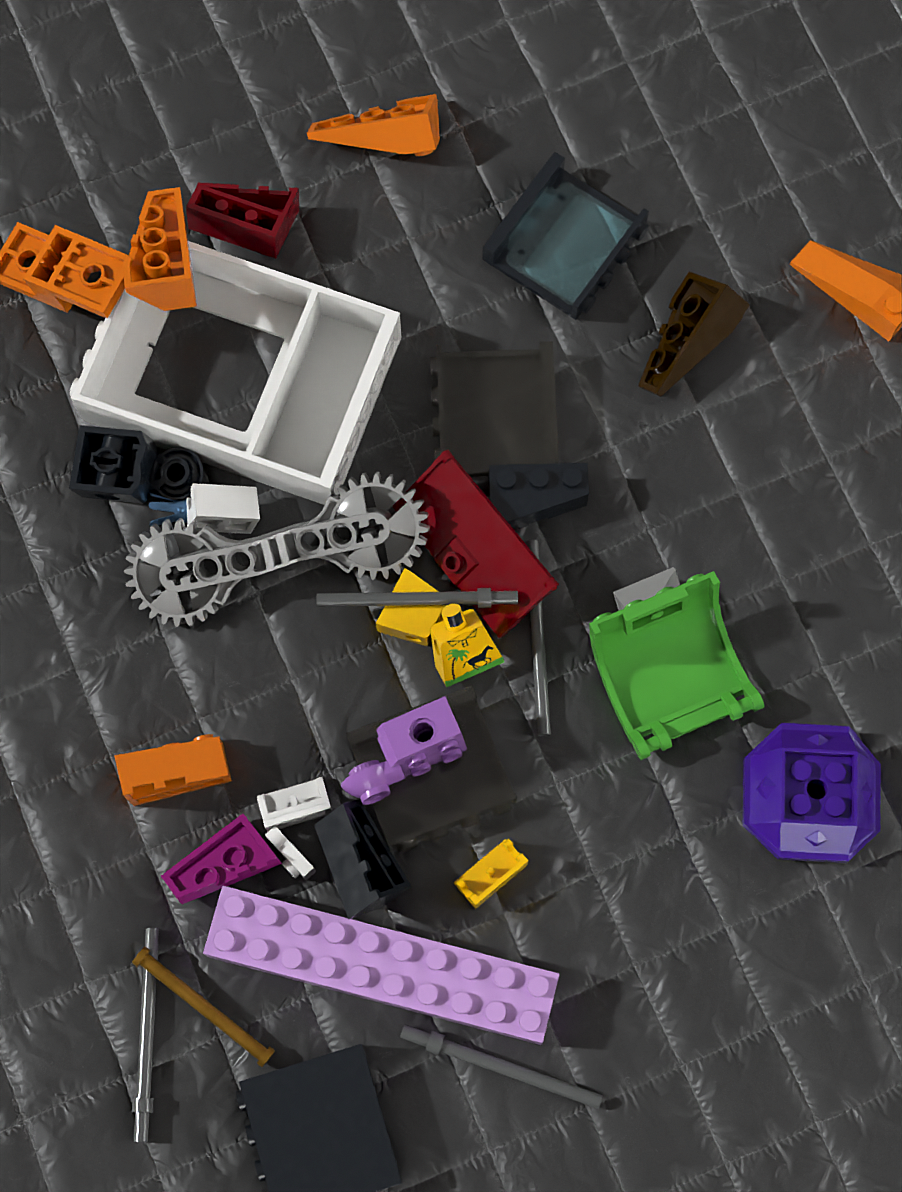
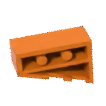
M213 734L198 736L191 742L170 743L158 748L114 755L123 796L133 806L232 781L223 742L219 736L213 737Z

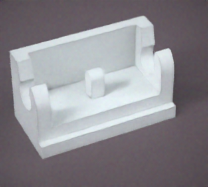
M192 484L191 498L186 500L187 527L194 520L197 524L196 531H201L208 525L216 532L251 534L260 520L257 487Z
M323 777L257 796L267 832L274 826L282 829L326 816L332 812Z

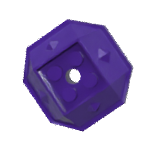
M781 723L744 758L742 826L754 835L777 859L847 863L880 832L881 764L850 726ZM807 785H818L823 792L822 799L810 797L807 792Z

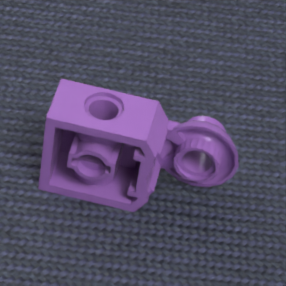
M446 697L439 698L382 723L376 730L379 735L377 739L387 761L379 763L378 760H371L359 764L349 772L350 776L341 783V787L348 794L360 798L363 805H369L389 796L391 793L389 786L406 779V776L411 774L413 777L420 776L430 771L433 764L442 760L444 763H449L460 758L462 752L467 750V747ZM426 738H431L426 742H422Z

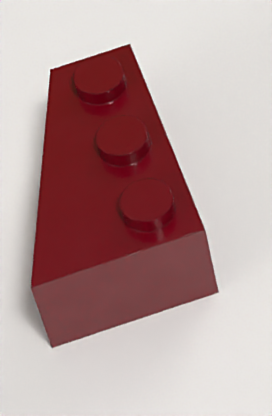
M198 182L186 206L188 229L276 259L299 212V188L289 187V191L269 190V186H259V189H242L236 184Z

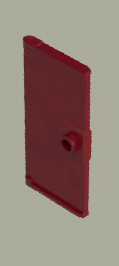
M449 450L443 451L406 491L408 492L415 488L416 492L412 497L413 501L424 500V503L418 509L419 512H428L429 514L426 519L421 521V523L430 526L428 532L420 533V535L428 539L424 546L461 592L477 591V588H491V591H518V604H492L491 608H478V605H473L498 638L504 637L534 607L559 586L555 578L543 566ZM400 498L392 507L397 512L406 501Z

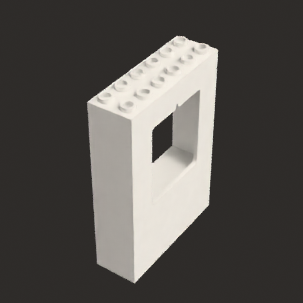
M188 241L197 306L193 308L284 339L247 431L242 432L135 394L153 352V348L148 346L149 344L156 345L170 310L163 311L126 293L125 289L109 317L105 318V321L101 320L96 328V341L92 350L88 349L85 353L82 363L84 369L80 378H75L71 385V400L82 421L105 428L142 431L154 440L157 447L165 450L177 447L192 450L203 463L325 505L330 495L339 496L337 488L344 484L402 338L400 313Z

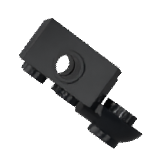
M79 425L69 489L81 497L144 504L150 497V493L156 490L163 497L178 500L185 499L191 495L193 483L201 484L203 465L199 457L192 450L177 447L159 454L154 440L142 431ZM181 469H185V475L182 480L175 482L176 473Z

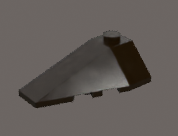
M689 271L671 299L668 307L672 310L667 324L661 325L659 334L662 336L658 348L651 352L638 386L661 397L734 331L750 304L728 285Z

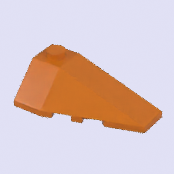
M176 187L148 191L139 216L140 224L136 235L133 234L129 255L125 256L123 262L126 293L163 311L196 307L195 287L181 189Z
M811 240L790 262L794 269L888 342L901 329V274Z

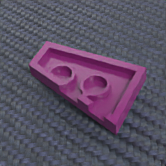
M242 813L162 874L161 877L183 905L217 891L222 886H229L282 863Z

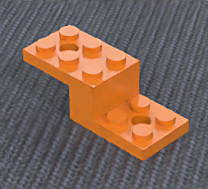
M17 222L0 250V284L66 313L69 312L74 304L108 318L125 289L123 262L125 256L128 255L57 225L54 226L48 235ZM36 256L30 267H23V263L27 258ZM101 272L99 280L93 283L87 282L91 273Z

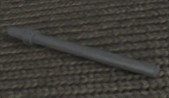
M538 540L525 541V544L539 559ZM541 601L530 611L538 736H550L544 620Z
M477 588V591L317 593L316 599L317 607L458 604L478 605V608H491L492 604H518V591H491V588Z
M146 928L145 947L150 950L149 954L158 961L160 929ZM144 968L136 1098L132 1099V1113H135L134 1142H148L149 1113H153L154 1099L150 1098L157 978Z
M404 1024L400 1038L426 1047L425 1051L436 1055L441 1052L599 1109L603 1095L444 1039L445 1035L432 1031L430 1034Z

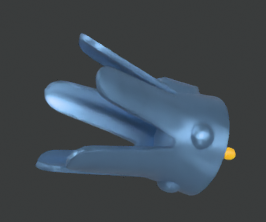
M150 493L151 496L173 502H150L149 508L174 512V515L152 520L149 524L150 526L155 523L162 525L166 519H169L172 523L176 522L179 518H183L184 523H188L187 498L172 500Z

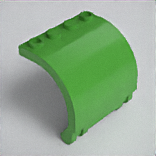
M714 571L706 575H694L686 583L675 588L671 586L665 587L651 598L644 601L641 599L634 600L627 604L624 609L612 614L610 612L603 613L597 616L593 622L589 623L591 646L601 679L615 713L640 760L650 757V753L655 750L661 749L664 751L671 748L672 739L726 716H730L731 720L734 721L743 717V713L749 710L756 712L764 708V702L760 693L749 681L728 637L719 605L720 581ZM743 694L745 698L738 701L735 699ZM653 733V737L644 740V736Z

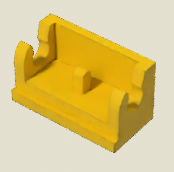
M510 839L503 840L453 882L475 909L528 865V859L523 853H519L515 849Z

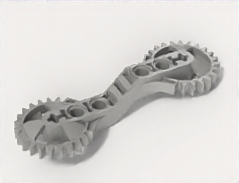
M376 472L372 481H370L366 473H363L360 484L351 477L348 480L350 489L340 485L337 488L340 496L330 495L323 510L312 520L293 524L258 537L238 541L218 534L208 525L200 532L196 531L197 524L194 520L186 528L183 518H179L176 521L175 527H173L169 519H166L162 523V529L156 523L150 527L151 534L144 531L139 535L143 543L135 541L131 545L136 553L127 555L126 560L134 565L127 567L124 573L133 575V578L126 583V586L136 587L137 591L132 594L131 599L141 597L143 602L140 604L139 609L142 610L149 606L151 608L149 618L152 619L159 613L162 614V624H165L172 617L175 627L182 623L183 618H185L189 626H192L195 622V615L203 622L208 617L207 611L214 614L218 610L216 603L223 605L229 598L233 587L242 579L261 575L298 561L313 558L326 559L335 563L346 573L357 567L359 578L363 576L366 570L370 571L372 580H375L378 571H381L384 578L388 579L391 568L400 575L403 571L401 563L408 567H411L414 563L410 554L416 557H420L422 551L416 544L426 545L428 541L420 533L428 532L430 529L429 525L421 523L429 514L428 512L418 511L424 500L413 501L412 497L416 489L405 492L403 490L406 482L404 479L396 486L393 484V474H390L386 481H382L380 472ZM364 487L371 488L376 507L366 508ZM400 498H403L406 503L392 516L387 510ZM373 519H375L377 524L383 525L379 533H376L375 528L364 529L360 537V528L369 526ZM339 525L348 527L352 533L351 539H340L336 534V527ZM307 532L315 533L320 540V544L316 547L308 545L305 542L304 534ZM173 533L180 553L169 559L165 535ZM404 535L413 536V537H415V539H411V538H409V537H407V536H404ZM384 542L388 564L381 565L375 545ZM237 552L246 553L249 556L250 565H240L236 561L235 554ZM204 559L214 560L218 566V572L211 573L207 571L204 567ZM193 566V571L187 572L182 578L180 574H174L173 572L176 567L178 571H185ZM162 584L166 590L153 600L150 594ZM190 591L192 610L184 611L178 592Z

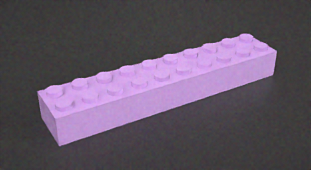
M222 886L203 954L209 958L542 1045L559 978V973Z

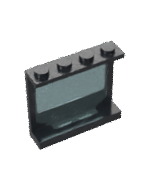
M554 152L484 244L482 260L576 320L582 311L588 313L596 301L594 295L599 288L605 289L614 276L612 271L618 263L623 265L632 251L629 247L635 239L641 241L649 228L647 224L649 211L643 208L640 214L636 216L565 171V158Z

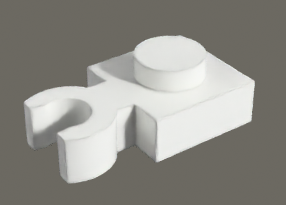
M276 826L265 834L266 838L285 857L286 860L282 862V865L294 878L301 875L305 880H308L316 872L308 860Z

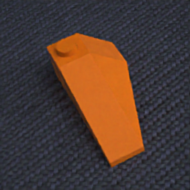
M433 94L396 101L397 106L386 111L380 109L379 106L369 108V111L362 113L359 118H354L353 114H346L315 122L310 126L307 137L310 140L405 155L414 153L415 156H425L436 150L440 140L437 95Z

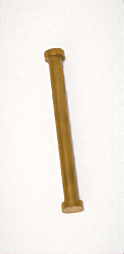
M144 947L137 954L132 964L136 967L141 965L258 1059L257 1064L263 1067L275 1052L273 1048L269 1047L267 1049L224 1015L149 954L150 950L147 947Z

